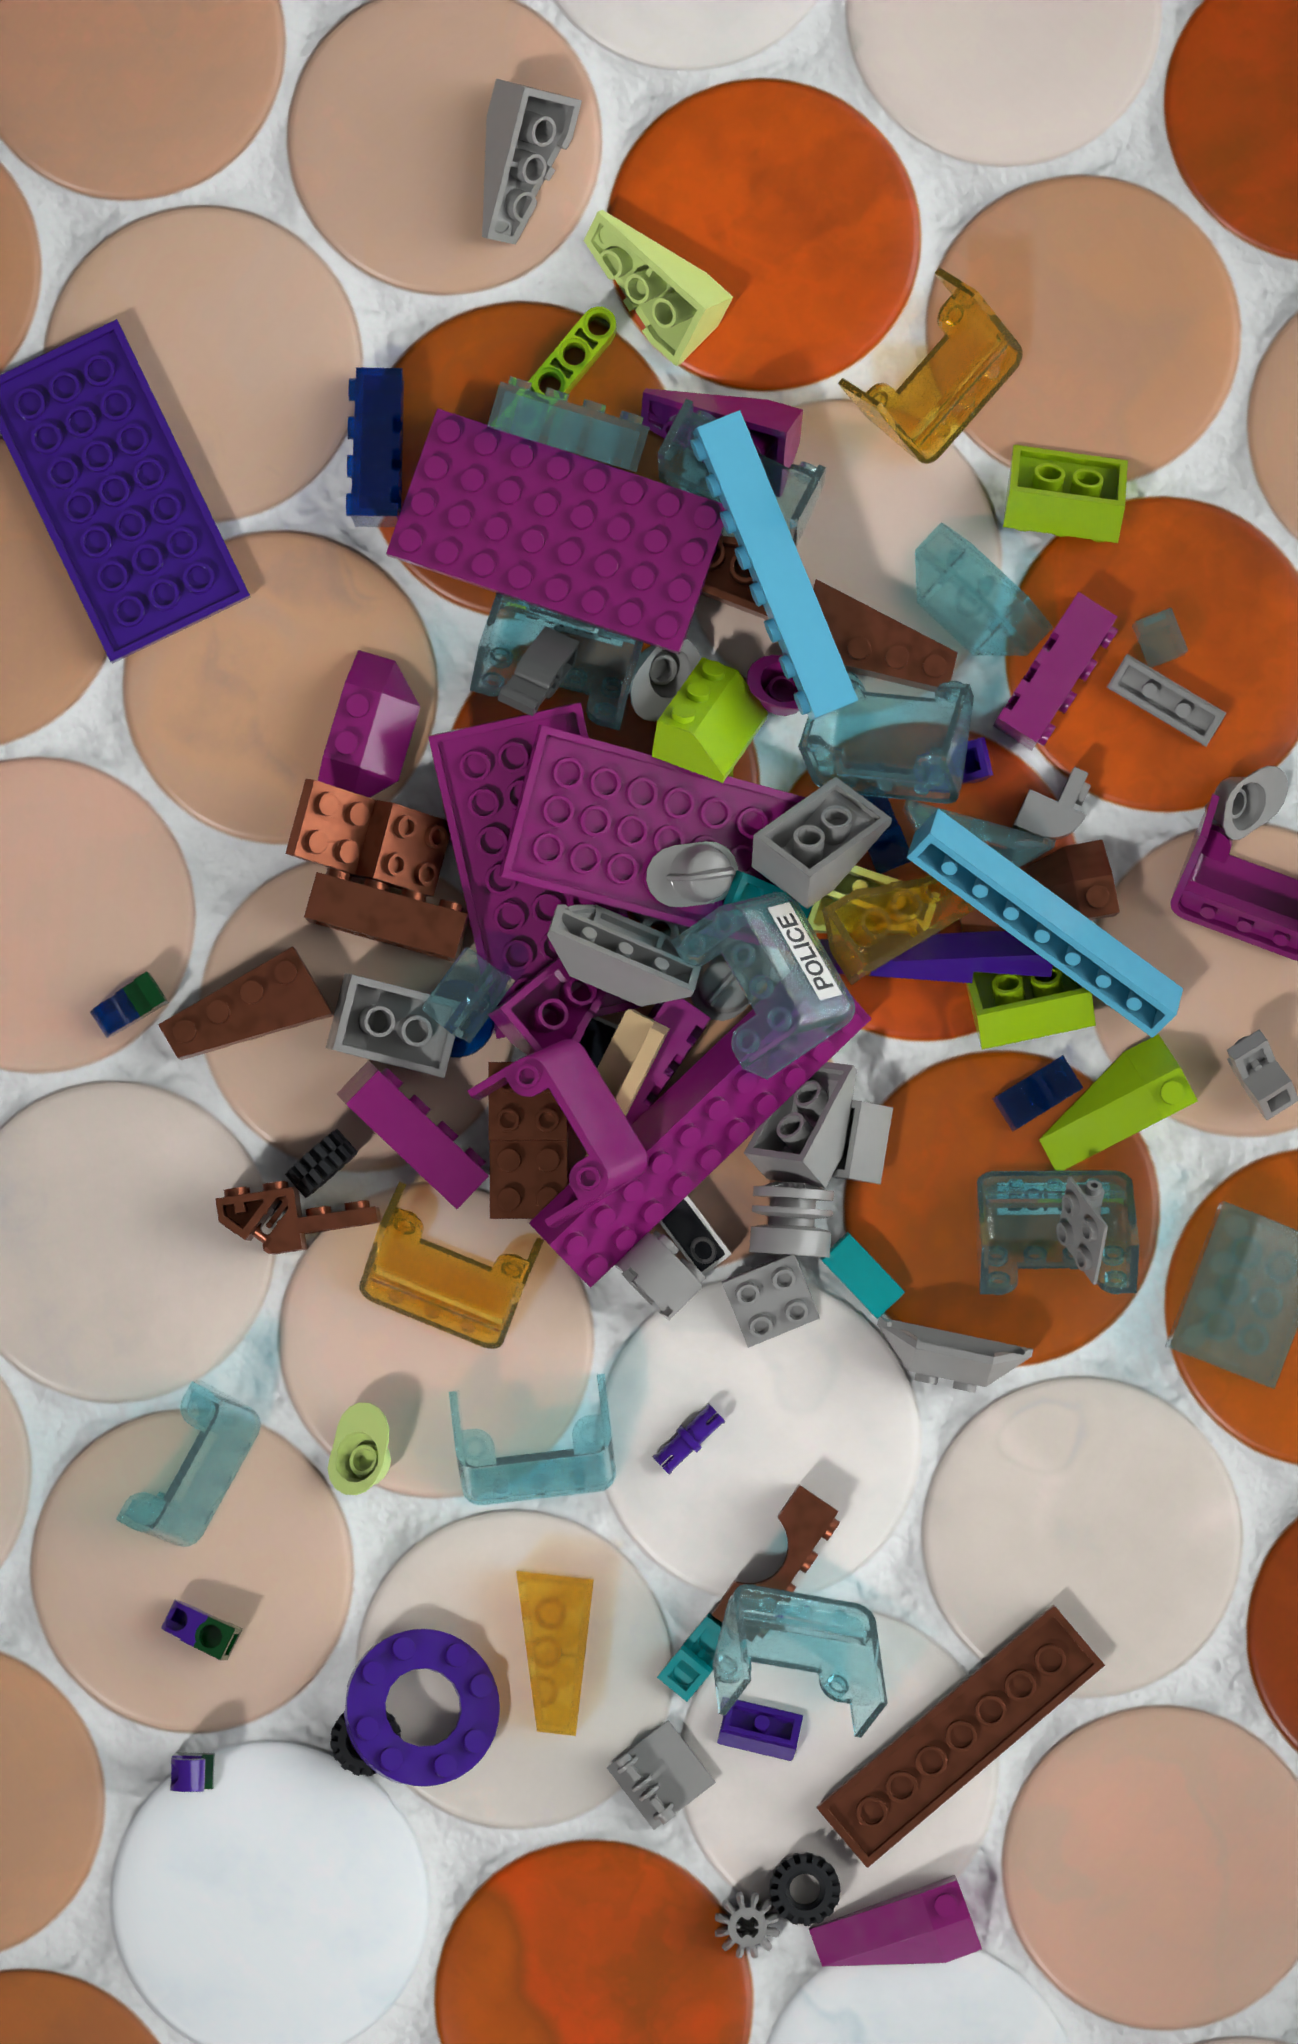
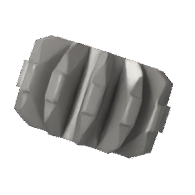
M737 1892L736 1900L738 1906L735 1907L729 1900L725 1899L722 1905L730 1914H715L716 1921L728 1924L715 1929V1936L723 1937L730 1935L723 1942L722 1948L727 1951L735 1943L738 1944L736 1949L737 1958L743 1957L745 1947H750L752 1958H758L757 1944L760 1943L767 1951L772 1949V1944L765 1938V1935L779 1937L780 1931L775 1927L767 1925L778 1922L780 1917L778 1913L764 1915L771 1908L772 1902L767 1899L760 1907L756 1906L759 1900L757 1892H752L750 1903H744L743 1893ZM741 1917L746 1920L754 1917L757 1920L754 1922L756 1931L753 1933L745 1930L743 1933L739 1932L740 1922L738 1920Z

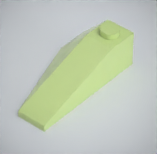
M604 210L597 212L583 241L607 278L615 279L626 296L623 302L629 311H636L646 328L642 332L648 341L675 366L680 365L719 326L733 296L705 271Z

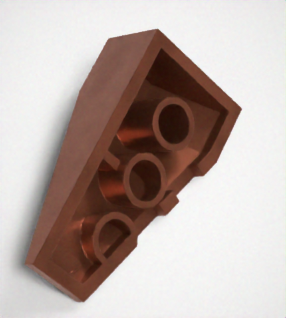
M1103 840L1064 846L1022 869L1089 920L1112 917L1120 913L1113 874ZM964 901L957 905L962 933L1006 931L968 902Z

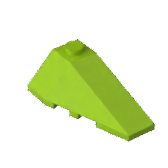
M1157 1034L1153 1038L1151 1037L1123 1052L1050 1127L1039 1141L1056 1174L1198 1102L1181 1067L1160 1035Z

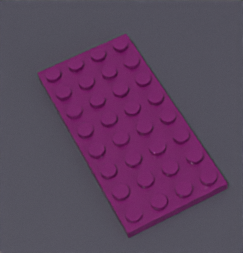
M437 408L386 554L389 557L680 655L724 530L720 512L725 511L720 502Z
M581 702L537 711L533 716L523 714L428 736L490 1012L558 957L547 936L558 904H566L568 907L573 905H598L628 918L627 910L499 876L538 726L544 725L588 738ZM607 992L599 1010L592 1018L641 1006ZM493 1021L496 1039L505 1038L506 1036Z
M544 725L538 726L502 861L500 877L794 955L779 929L723 907L726 897L710 904L669 907L657 901L650 893L646 882L647 867L652 858L662 849L674 845L707 841L717 842L727 847L735 857L738 871L775 885L752 867L754 834L806 797L730 776L722 783L651 757L652 755Z

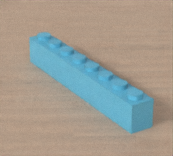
M736 411L697 427L693 431L695 438L690 440L693 452L699 462L704 460L710 474L705 476L708 489L713 498L719 496L725 511L720 512L723 526L728 534L734 533L739 545L738 548H735L737 560L742 570L748 569L754 582L749 585L752 597L758 607L764 606L768 616V620L764 621L766 631L772 643L778 641L784 656L779 657V662L786 678L793 677L798 692L794 693V699L802 715L808 714L810 721L854 704L858 701L857 695L741 411Z
M937 809L915 832L906 857L1150 1037L1153 1038L1177 1015L1183 992L1182 987L943 811Z

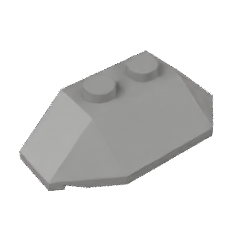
M566 904L557 905L547 936L569 976L641 1007L691 997L694 993L701 965L696 960H691L685 950L668 935L598 905H573L569 907Z
M881 1317L878 1318L877 1325L907 1371L916 1373L914 1380L937 1385L938 1378L954 1380V1389L975 1393L977 1385L987 1387L1031 1358L1033 1349Z

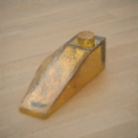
M928 875L924 878L904 882L896 881L878 887L855 889L822 909L830 951L850 984L853 985L973 912L976 908L931 875Z

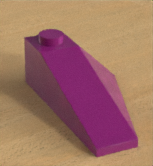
M558 956L488 1015L512 1045L526 1055H529L564 1039L574 1040L579 1043L593 1015L599 1010L607 992L569 976Z
M955 1875L809 1928L822 1967L947 1963L982 1950Z

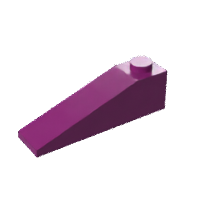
M646 388L643 391L640 424L679 448L687 446L692 449L690 440L695 438L693 431L697 427L740 410L775 496L781 497L800 444L803 409L767 399Z

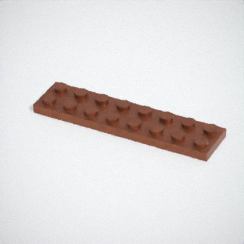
M1052 1605L816 1808L868 1868L1102 1669L1105 1664L1056 1606Z

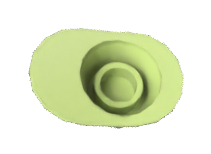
M359 1402L350 1406L342 1414L337 1426L333 1448L329 1457L328 1474L334 1488L345 1495H358L366 1492L373 1485L378 1484L384 1479L390 1469L391 1457L388 1449L390 1429L387 1418L380 1408L371 1403Z

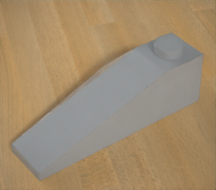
M496 79L486 120L482 237L516 245L537 205L535 197L544 180L550 181L555 172V169L552 168L561 148L566 150L573 138L582 100Z

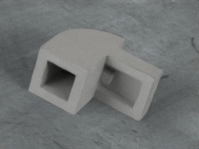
M1074 767L1058 801L1030 789L1012 828L1036 839L1046 841L1058 840L1070 835L1086 817V814L1073 809L1074 804L1082 806L1091 785L1085 783L1088 773Z
M1260 1029L1250 1036L1242 1037L1234 1046L1227 1050L1230 1057L1227 1060L1235 1076L1266 1121L1298 1101V1096L1291 1079L1275 1060L1269 1042Z

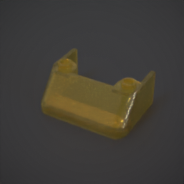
M940 267L935 272V275L951 293V296L941 306L937 318L938 326L945 336L903 384L895 391L886 383H878L865 393L844 378L838 383L871 422L912 457L924 464L936 461L1016 371L1023 356L1021 345L980 293Z
M399 1181L379 1224L359 1284L360 1292L373 1303L481 1347L495 1349L502 1346L532 1275L544 1240L537 1237L527 1260L516 1254H503L496 1258L493 1267L421 1238L424 1231L422 1221L413 1212L399 1208L407 1185Z

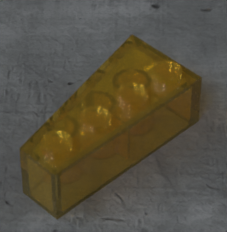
M517 1568L516 1574L537 1732L576 1736L594 1577Z

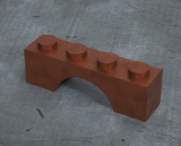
M798 1484L777 1516L786 1531L788 1540L787 1554L781 1567L772 1576L759 1582L743 1583L733 1581L713 1610L712 1615L749 1641H752L755 1635L762 1638L774 1621V1618L769 1614L777 1602L784 1606L796 1589V1586L791 1582L798 1571L801 1570L806 1573L817 1558L818 1554L813 1549L821 1537L828 1541L838 1527L840 1521L835 1519L838 1510Z

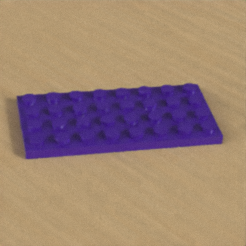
M117 319L0 375V433L112 664L251 598Z

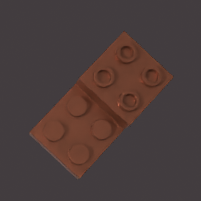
M305 779L285 854L346 872L356 878L363 880L365 878L376 879L387 884L389 887L400 890L407 889L424 894L425 896L434 897L450 838L448 822L445 819L396 803L368 798L317 780Z
M488 1062V1078L513 1062ZM507 1083L488 1095L490 1219H533L568 1186V1120L549 1088L536 1096L525 1097L517 1094L510 1084Z
M288 1181L262 1184L263 1191L251 1193L250 1187L247 1186L225 1189L224 1197L215 1198L218 1220L222 1225L244 1240L251 1241L255 1237L263 1243L264 1251L273 1255L307 1250L305 1234L382 1223L379 1207H370V1201L367 1200L344 1203L345 1211L332 1213L331 1206L305 1209L307 1217H302L299 1190L295 1187H289ZM280 1201H282V1204L279 1206V1208L273 1215L274 1209L277 1207ZM288 1206V1210L286 1211V1213L283 1215L281 1219L278 1220V1218L281 1216L283 1211ZM269 1216H272L268 1223H266V1227L272 1228L275 1222L277 1225L270 1234H265L261 1228Z

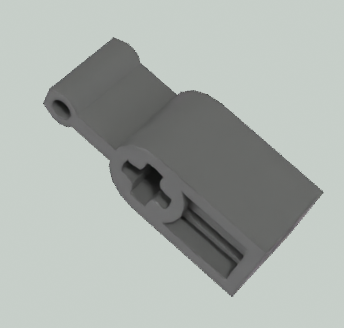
M545 626L520 659L514 675L499 692L498 701L528 715H535L544 699H550L574 668L580 642Z

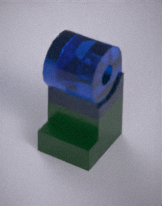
M146 971L134 979L133 982L117 991L114 996L93 1008L90 1014L105 1037L109 1038L169 1002L152 975Z

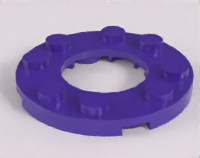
M413 1629L394 1634L370 1648L352 1671L347 1684L344 1720L349 1738L362 1760L376 1773L392 1782L428 1787L455 1780L479 1763L495 1737L499 1722L500 1702L494 1677L478 1652L469 1644L451 1634L433 1629ZM428 1669L440 1673L452 1683L459 1697L460 1709L456 1727L446 1739L432 1746L419 1747L405 1742L393 1732L387 1720L386 1699L390 1687L401 1675L411 1670Z

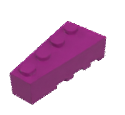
M1078 592L993 726L1030 750H1033L1037 743L1044 746L1056 726L1050 723L1058 710L1065 714L1077 695L1071 691L1078 678L1086 681L1098 663L1092 659L1097 648L1100 645L1107 649L1116 635L1118 629L1112 625L1117 616Z
M683 998L657 1003L648 1015L654 1021L670 1028L626 1115L631 1125L653 1105L710 1023L711 1018Z
M368 1060L337 1095L452 1206L458 1209L489 1177L482 1169L486 1161L470 1146L464 1152L454 1142L459 1136L443 1120L436 1125L426 1116L431 1109L415 1094L408 1099L399 1090V1087L403 1084L399 1078L387 1067L380 1072Z

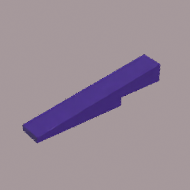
M1007 931L819 939L818 953L827 969L837 974L972 983L974 972L1051 977L1053 968L1051 963Z

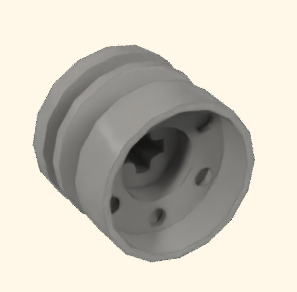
M775 1181L764 1186H753V1196L770 1197V1205H752V1212L769 1216L768 1224L751 1227L749 1252L830 1258L831 1232L816 1228L814 1224L815 1219L832 1217L833 1211L815 1208L816 1201H833L834 1191L811 1186L808 1183Z

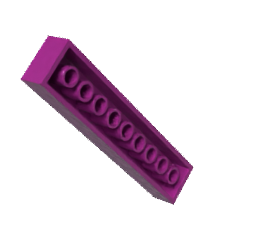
M799 964L631 1125L649 1157L648 1167L642 1176L556 1228L548 1227L544 1219L578 1199L569 1184L529 1222L536 1232L590 1288L872 1019L830 970L829 972L842 995L820 1000Z

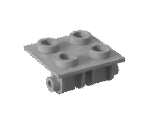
M1072 1176L1067 1179L1065 1194L1062 1196V1210L1060 1221L1056 1227V1234L1061 1245L1066 1246L1075 1259L1077 1267L1084 1271L1092 1284L1095 1285L1098 1280L1108 1225L1100 1216V1206L1102 1205L1105 1191L1099 1181L1090 1180L1087 1184L1078 1186Z
M782 1255L778 1259L766 1264H760L761 1266L751 1268L744 1273L734 1277L731 1276L727 1280L722 1281L748 1348L820 1319L795 1255Z
M669 1720L607 1767L653 1830L661 1824L667 1823L678 1811L716 1783Z

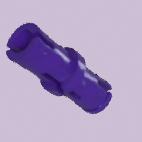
M709 1403L685 1428L681 1425L676 1430L678 1434L657 1454L652 1456L661 1465L673 1455L662 1465L669 1475L693 1451L697 1453L702 1448L700 1444L721 1424L726 1422L717 1413L706 1423L716 1413V1410Z

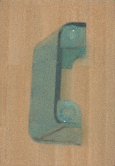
M847 671L858 701L810 721L809 717L807 718L798 747L811 780L819 788L834 777H837L858 794L865 796L943 804L953 803L958 799L963 783L974 695L970 684H963L959 681H949L940 684L936 689L935 698L866 692L858 676Z
M202 1380L192 1381L182 1398L180 1405L181 1415L188 1424L200 1430V1433L167 1493L165 1494L160 1491L155 1496L147 1492H138L128 1498L116 1518L117 1521L136 1531L180 1547L191 1546L197 1543L203 1536L261 1428V1421L255 1410Z

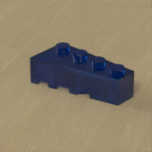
M356 367V378H349L348 386L349 401H355L354 416H348V440H353V455H347V478H352L351 493L346 494V516H351L355 527H395L402 510L403 368Z

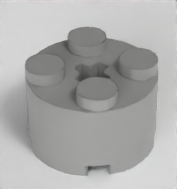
M657 1231L653 1234L647 1232L615 1264V1267L623 1271L622 1275L646 1301L651 1305L655 1302L661 1309L659 1313L670 1320L703 1288L701 1283L706 1277L694 1264L688 1263L683 1258L679 1260L675 1256L680 1250L667 1236L661 1235Z

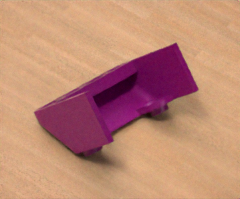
M1212 794L1195 832L1170 902L1172 911L1180 918L1298 961V880L1230 855L1232 839L1225 834L1223 828L1212 824L1220 796Z
M560 1040L520 1058L467 1090L471 1098L481 1100L507 1083L510 1084L517 1094L525 1097L536 1096L549 1088L589 1155L577 1162L569 1174L570 1186L578 1199L544 1219L548 1227L556 1228L642 1176L648 1167L649 1157L646 1149L586 1049L574 1040Z

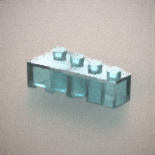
M511 376L509 377L508 384L499 382L487 427L637 472L650 427L642 425L644 417L622 410L619 418L605 414L606 405L584 399L582 406L567 402L569 394L550 388L546 389L545 395L530 391L531 382Z

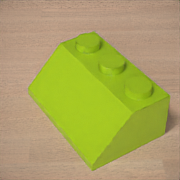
M1013 445L1003 527L1023 532L1034 531L1049 533L1059 537L1070 536L1091 539L1096 542L1118 543L1125 510L1128 460Z
M702 657L657 720L651 757L723 783L767 720L768 712L762 706L759 699L751 693L747 682L738 670L723 665L718 661Z
M1054 965L1051 977L974 972L972 983H966L973 1019L982 1050L1096 1026L1092 993Z

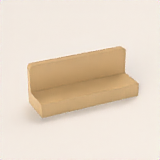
M633 1009L626 1010L597 1068L625 1116L670 1028Z

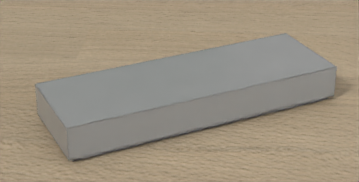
M1126 654L1107 686L1110 690L1206 747L1226 715V712L1129 654Z

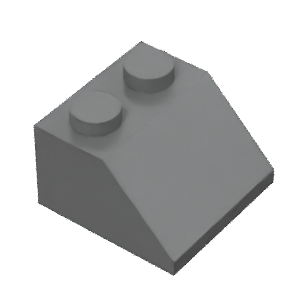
M852 1100L843 1156L832 1177L881 1184L893 1112L892 1107Z

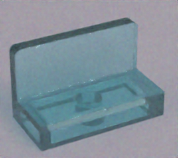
M466 947L424 1003L422 1010L451 1034L470 1043L489 1018L488 1014L497 1007L515 980L504 971L488 963L475 951Z

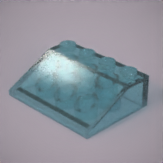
M1225 1201L1219 1202L1165 1347L1275 1389L1298 1328V1231Z

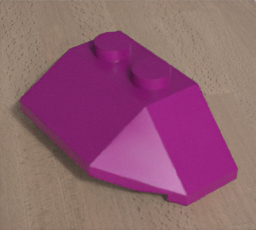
M358 650L342 690L322 757L318 781L368 798L399 781L421 707L395 660Z

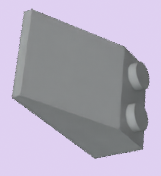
M834 777L754 834L752 867L808 909L839 885L889 827L892 818L840 779Z
M345 973L326 1048L445 1078L464 1003Z
M826 1062L756 1129L744 1154L766 1179L808 1183L811 1186L823 1188L827 1187L843 1156L857 1069L854 1065Z

